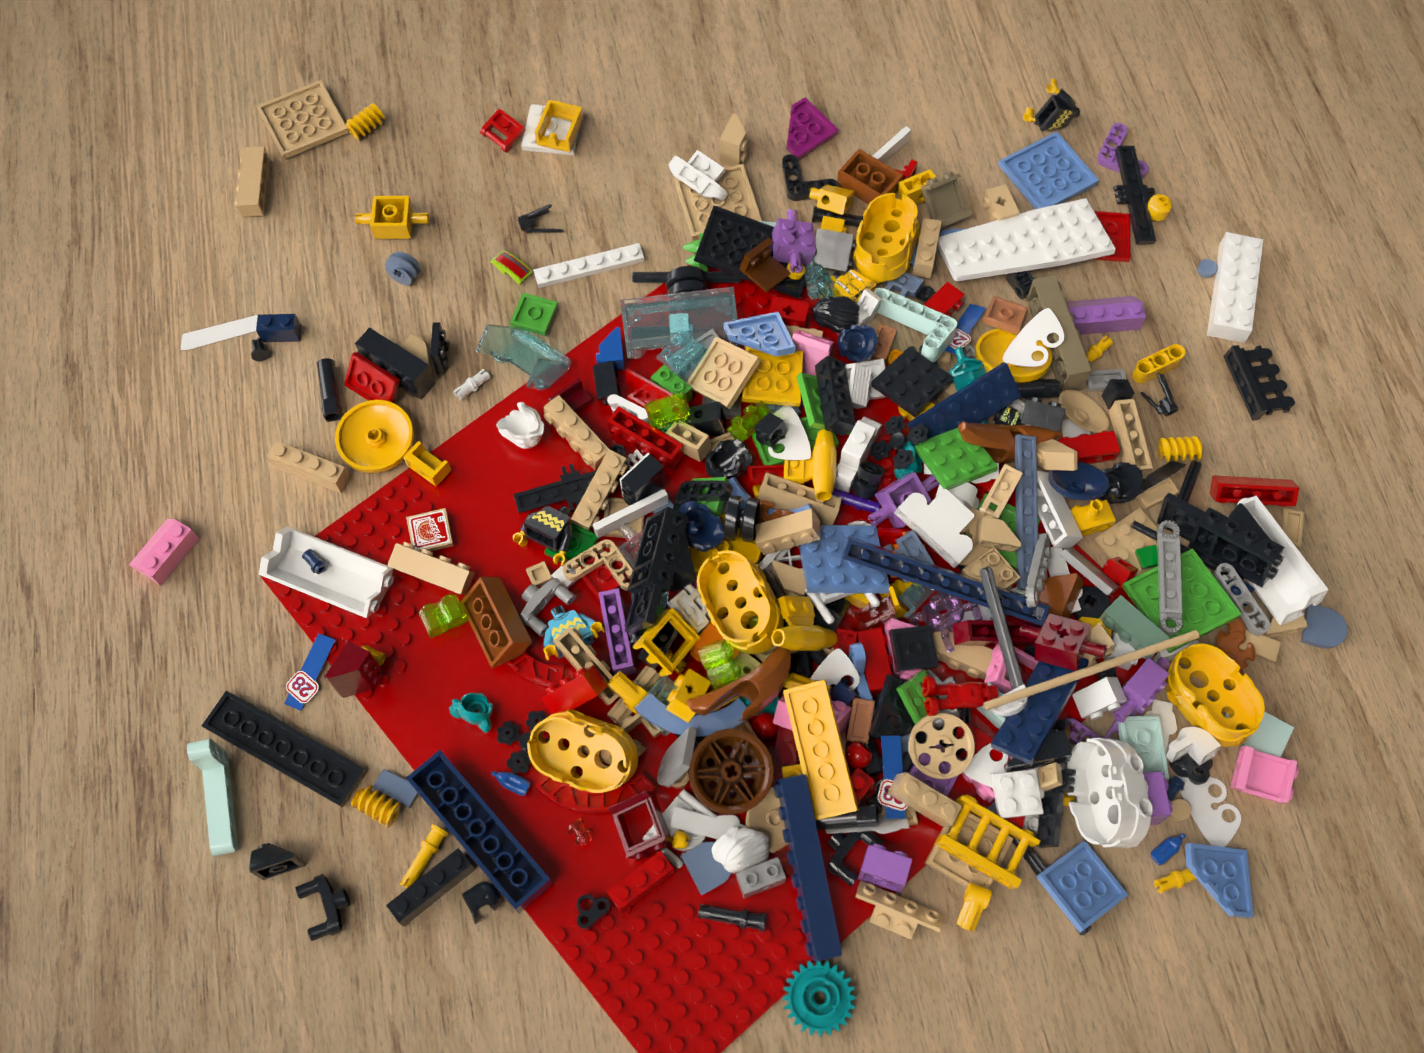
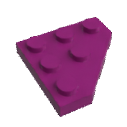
M806 97L791 106L786 150L790 154L795 155L798 160L838 135V129Z

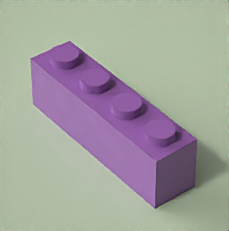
M617 588L599 592L613 672L615 675L619 671L624 675L637 673L632 646L629 644L630 636L624 632L627 620L620 590Z

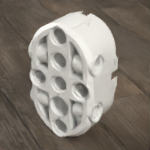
M1092 738L1086 739L1088 740L1086 742H1079L1073 748L1072 757L1067 763V769L1076 770L1075 776H1069L1075 778V784L1068 785L1075 787L1074 792L1067 794L1077 796L1078 802H1069L1081 835L1087 841L1103 845V847L1132 848L1138 846L1149 830L1153 813L1152 804L1148 800V784L1143 774V760L1135 749L1124 741Z

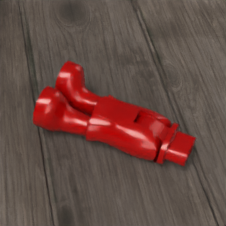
M925 676L922 683L923 698H926L924 708L928 716H936L939 711L946 709L978 708L984 706V702L998 698L997 686H988L987 683L937 684L932 676ZM946 695L947 699H937L934 696Z

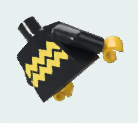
M1053 78L1051 79L1052 86L1047 83L1046 89L1048 93H1056V95H1052L1035 116L1034 109L1030 107L1026 108V112L1023 115L1024 121H1034V124L1039 126L1040 131L1064 128L1073 118H1078L1080 115V109L1076 107L1075 100L1062 88L1059 89L1057 87V80Z
M545 506L539 511L528 514L520 528L521 532L513 535V541L519 542V545L524 547L528 543L527 538L554 552L560 550L553 557V561L557 565L558 560L563 558L561 566H564L568 562L565 553L569 551L572 541L573 528L570 525L569 517L571 511L566 506H562L559 510Z

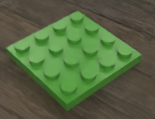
M1192 548L1181 554L1183 624L1177 634L1168 635L1169 639L1194 630L1198 631L1199 638L1240 618L1242 613ZM1157 566L1123 583L1122 587L1137 609L1160 628ZM1165 621L1167 627L1172 629L1177 627L1174 621ZM1195 640L1168 648L1166 650L1169 653H1171Z

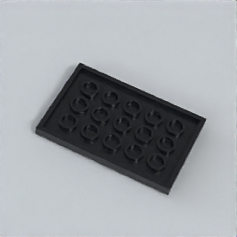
M713 205L694 261L753 282L739 270L746 253L767 238L773 240L772 232L774 227ZM772 246V249H771V250H772V254H771V256L774 258V255H773V246ZM779 262L785 268H787V265L789 264L786 262ZM804 265L805 273L801 279L794 280L787 277L775 286L773 290L799 299L809 266Z

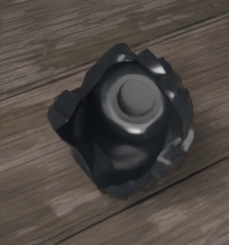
M827 296L819 300L812 307V318L820 327L824 328L827 326L837 333L841 332L844 328L850 329L851 325L857 324L860 306L847 296Z
M727 439L720 441L716 448L706 455L705 469L712 478L726 477L729 479L743 475L746 472L747 466H750L753 457L741 440Z
M1120 462L1116 463L1112 468L1102 470L1109 479V488L1104 496L1098 498L1101 501L1107 500L1110 504H1122L1134 500L1143 492L1142 470L1137 465Z

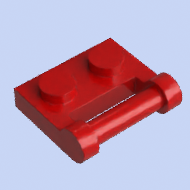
M499 108L481 127L480 134L491 139L501 147L502 151L507 153L526 129ZM494 127L505 135L507 139L505 141L502 140L491 129Z

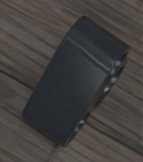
M588 894L580 896L576 903L577 909L580 912L577 917V924L584 931L591 929L610 912L611 905L609 901L603 897L595 900L594 897ZM586 899L593 902L592 908L588 911L581 909V903ZM600 903H606V908L600 910L598 906ZM584 917L589 918V922L586 925L581 924V920Z

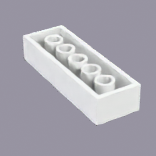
M1229 232L1225 233L1219 245L1207 336L1245 343L1251 334L1263 239Z

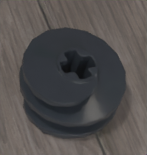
M1084 586L1082 587L1083 594L1078 599L1081 610L1072 614L1078 620L1081 617L1099 619L1109 607L1108 595L1098 587Z

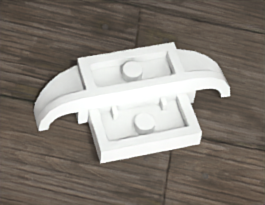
M697 150L688 162L674 156L669 163L674 177L698 192L702 197L718 198L724 201L729 195L717 184L726 172L725 168Z

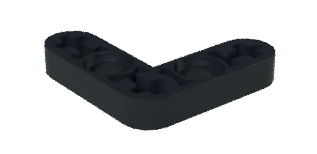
M792 154L783 157L782 171L787 196L790 200H811L809 198L810 191L808 190L811 187L821 189L825 185L839 187L835 179L802 182L797 157ZM788 162H791V164H792V168H791V169H789V163H788ZM795 175L797 179L790 180L788 176ZM795 186L797 194H795L793 191V187Z
M722 480L685 481L678 489L673 509L679 510L682 504L692 500L725 501L730 497L732 489ZM709 487L708 491L701 495L702 490Z

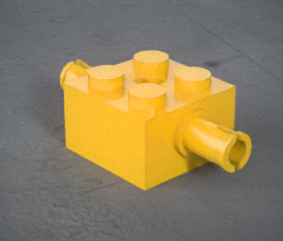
M373 196L371 213H355L356 225L370 224L375 239H411L412 225L429 224L430 220L428 212L413 213L410 196Z

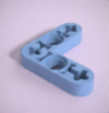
M861 642L851 644L848 658L851 660L860 678V682L855 688L857 698L873 701L864 676L866 656ZM850 676L852 683L854 684V678Z

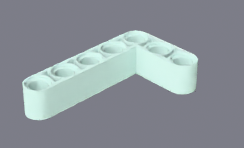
M885 288L874 290V293L882 298L876 310L879 314L928 335L924 339L921 355L931 362H935L953 341L957 321L952 317Z
M211 738L188 743L187 754L189 760L201 769L203 773L211 853L215 857L237 852L238 845L228 755Z

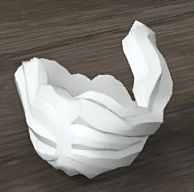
M524 402L517 403L519 411L513 410L510 412V415L500 419L496 425L503 437L520 448L527 449L534 447L540 441L544 431V423L535 409L527 406Z
M733 826L713 845V858L715 861L722 863L724 868L730 873H737L764 863L769 856L768 836L763 832Z

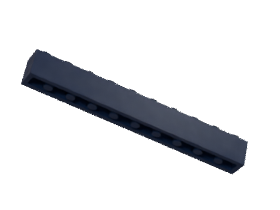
M848 536L842 553V559L989 608L981 580ZM997 586L1005 614L1041 626L1044 625L1050 608L1046 602L1039 600L1038 607H1028L1026 604V598L1028 597Z

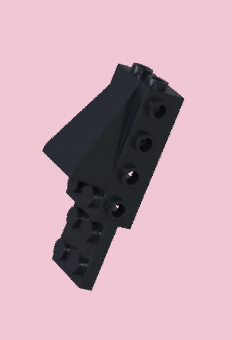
M1171 493L1164 497L1157 524L1160 525L1161 522L1166 520L1177 523V526H1179V536L1190 541L1188 548H1193L1197 553L1219 565L1222 563L1232 565L1239 576L1261 588L1269 579L1273 580L1279 571L1276 567H1279L1284 559L1282 552L1285 547L1268 537L1242 503H1239L1227 517L1210 507L1204 512Z
M666 507L646 519L627 590L634 594L624 631L632 635L655 623L657 607L662 599L661 594L669 590L675 592L696 581L685 532L688 516L682 514L677 509Z

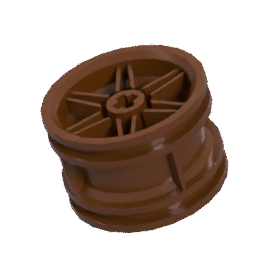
M724 729L708 735L698 744L690 761L688 777L692 791L704 806L721 814H738L756 807L766 797L773 781L774 767L766 746L757 737L740 729ZM726 746L732 747L733 751L731 754L724 752ZM746 755L752 756L753 760L749 764L744 761ZM709 758H712L715 761V764L712 767H709L706 764V761ZM734 766V771L737 774L728 778L725 768ZM748 777H752L755 781L752 786L746 783ZM711 780L717 784L715 789H710L708 786ZM730 790H734L737 793L733 799L728 796Z

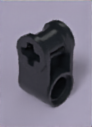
M1029 271L1007 274L1006 280L1020 299H1024L1028 295L1035 278L1032 277Z

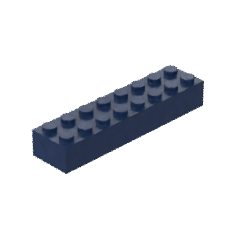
M441 750L437 751L406 777L407 781L518 914L553 884L546 873Z

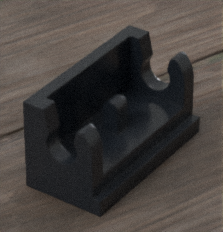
M613 361L594 365L593 373L597 399L603 401V405H609L606 399L610 395L615 394L622 397L618 370Z

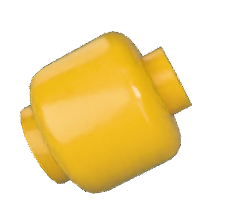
M1163 194L1153 195L1148 202L1151 220L1163 221L1168 217L1172 209L1171 199Z

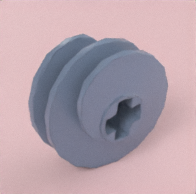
M399 251L393 252L385 263L388 274L395 281L403 285H410L421 270L416 259L407 253Z

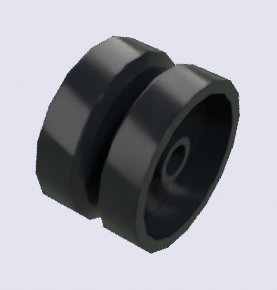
M681 266L673 269L666 275L668 303L672 308L681 311L695 310L705 305L709 300L706 275L701 268Z
M730 496L725 514L724 537L726 540L736 541L741 531L743 542H755V525L759 522L760 514L759 498L749 497L744 506L741 496Z

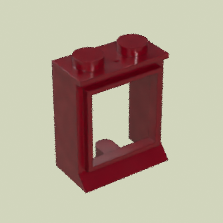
M646 790L608 808L614 818L626 852V858L635 859V861L648 857L647 853L662 851L667 848V844L673 842L655 793ZM646 804L657 835L634 846L623 814Z

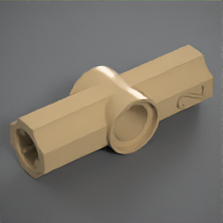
M646 665L633 683L648 693L661 676L653 668ZM621 698L607 714L613 722L620 726L632 714V711L624 705V700Z

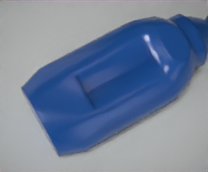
M492 772V776H495L504 788L518 795L526 796L531 786L528 780L511 772Z
M1181 833L1180 836L1166 838L1152 850L1150 857L1159 866L1165 864L1179 851L1183 838L1186 835Z

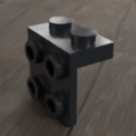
M1034 397L1024 400L1025 406L1020 423L1060 432L1066 410L1061 408L1062 404L1050 401L1047 405L1042 403L1043 399Z

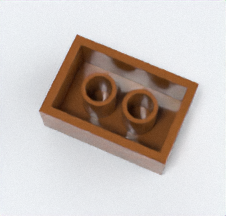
M858 149L838 171L837 182L839 187L853 190L854 196L870 204L878 196L888 193L896 194L898 192V184L902 181L903 175L863 150Z

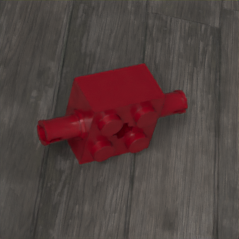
M1050 613L1041 628L1022 623L1019 632L1021 637L1036 640L1035 660L1077 671L1085 653L1104 659L1107 651V645L1090 641L1091 624Z

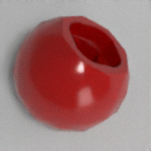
M764 712L754 718L752 726L759 738L770 739L777 734L779 725L773 723V714Z
M853 742L848 745L845 757L851 767L865 768L872 760V753L861 742Z

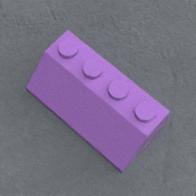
M1134 296L1067 302L1069 313H1072L1074 318V326L1079 330L1080 335L1139 330L1146 319L1142 301Z

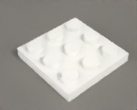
M531 104L525 127L526 131L524 132L521 145L522 150L574 155L579 128L571 145L570 153L537 145L535 130L545 106ZM552 117L545 136L549 137L551 133H555L558 139L565 141L572 121Z

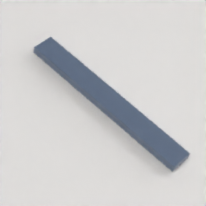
M1017 434L1015 436V469L1023 473L1016 485V537L1021 542V547L1016 550L1017 574L1021 577L1017 582V590H1025L1026 586H1028L1027 580L1038 540L1037 453L1035 436Z

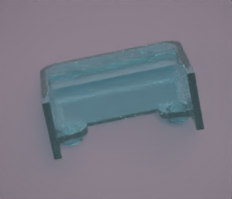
M486 325L475 351L477 353L490 354L499 363H512L530 375L526 386L539 390L548 389L569 369L572 362L526 330L500 325Z

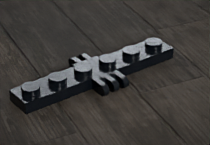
M1117 146L1115 153L1123 185L1113 187L1114 192H1116L1115 198H1118L1116 203L1117 205L1128 206L1136 245L1154 244L1156 237L1148 210V202L1153 195H1156L1154 194L1155 189L1143 185L1135 146Z
M628 461L626 462V465H628V467L624 475L630 470ZM570 464V473H567L565 466L561 467L563 475H560L561 481L513 494L519 514L563 501L568 502L571 513L575 512L573 504L576 503L578 507L597 470L580 475L579 470L575 471L573 464ZM619 475L616 481L618 482V486L621 485L620 478L622 477V475Z
M1067 719L1057 720L1052 729H1058V731L1065 730L1069 742L1071 722ZM1067 762L1059 763L1061 765L1063 785L1044 791V797L1041 798L1043 814L1039 815L1037 839L1040 840V843L1036 845L1040 848L1059 847L1064 794L1073 793L1075 789L1074 786L1068 785L1075 784V778L1069 776H1075L1076 770L1066 769Z

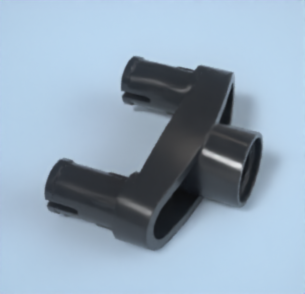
M871 831L850 832L848 835L845 833H834L827 843L835 853L826 870L833 876H838L850 887L859 876L846 867L842 860L857 840H862L868 846H873V844L882 845L884 843L882 839Z
M324 874L315 876L314 880L295 887L299 899L318 892L326 913V922L307 929L311 941L329 934L333 936L342 931L340 910L350 906V900L345 888L334 891Z

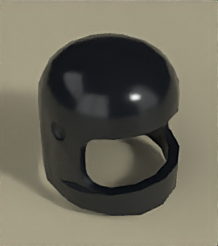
M487 881L480 882L461 894L472 914L475 925L482 921L478 912L481 907L489 905L495 911L501 903L497 889L492 883Z

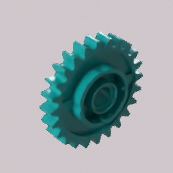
M808 961L807 968L800 965V973L792 971L794 979L787 978L786 980L790 987L783 988L788 993V996L782 998V1000L788 1001V1005L784 1009L791 1011L787 1018L794 1017L793 1026L801 1024V1032L808 1028L810 1036L814 1034L815 1030L819 1037H822L823 1031H826L828 1036L831 1035L832 1028L839 1032V1023L846 1026L847 1023L844 1018H852L848 1010L855 1009V1006L850 1003L851 1000L856 999L855 996L850 995V992L855 988L848 987L847 985L851 979H844L845 971L843 970L838 973L837 965L830 968L829 961H826L824 966H821L820 961H816L815 966ZM815 992L824 994L825 1001L822 1005L814 1002L813 995Z

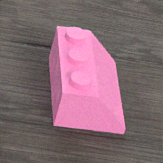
M167 519L129 566L161 586L199 538L192 529L175 519Z

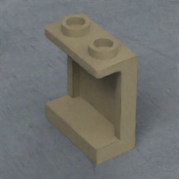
M946 172L942 174V178L929 179L926 181L927 184L921 186L930 219L942 221L940 228L972 216L971 209L965 208L957 178L961 177L960 173Z

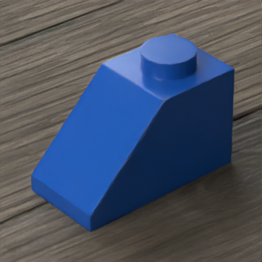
M616 327L599 344V353H596L597 364L613 361L617 370L624 369L620 327Z

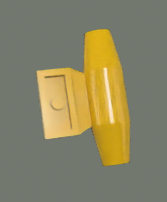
M825 429L817 433L810 459L784 461V479L798 484H804V482L812 479L815 496L821 501L831 499L836 480L837 451L833 433Z
M782 596L778 598L782 617L789 626L773 631L771 640L775 646L792 651H818L836 644L837 635L833 630L813 625L815 613L810 597Z

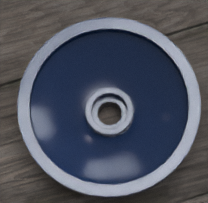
M1077 461L1078 469L1075 471H1049L1048 481L1056 492L1072 500H1095L1104 496L1109 488V479L1105 473L1097 467Z

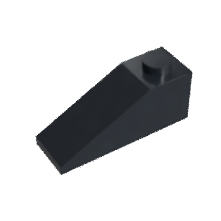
M1051 730L1032 765L1012 758L1005 766V773L1043 767L1054 762L1058 764L1069 762L1072 757V751L1065 730Z

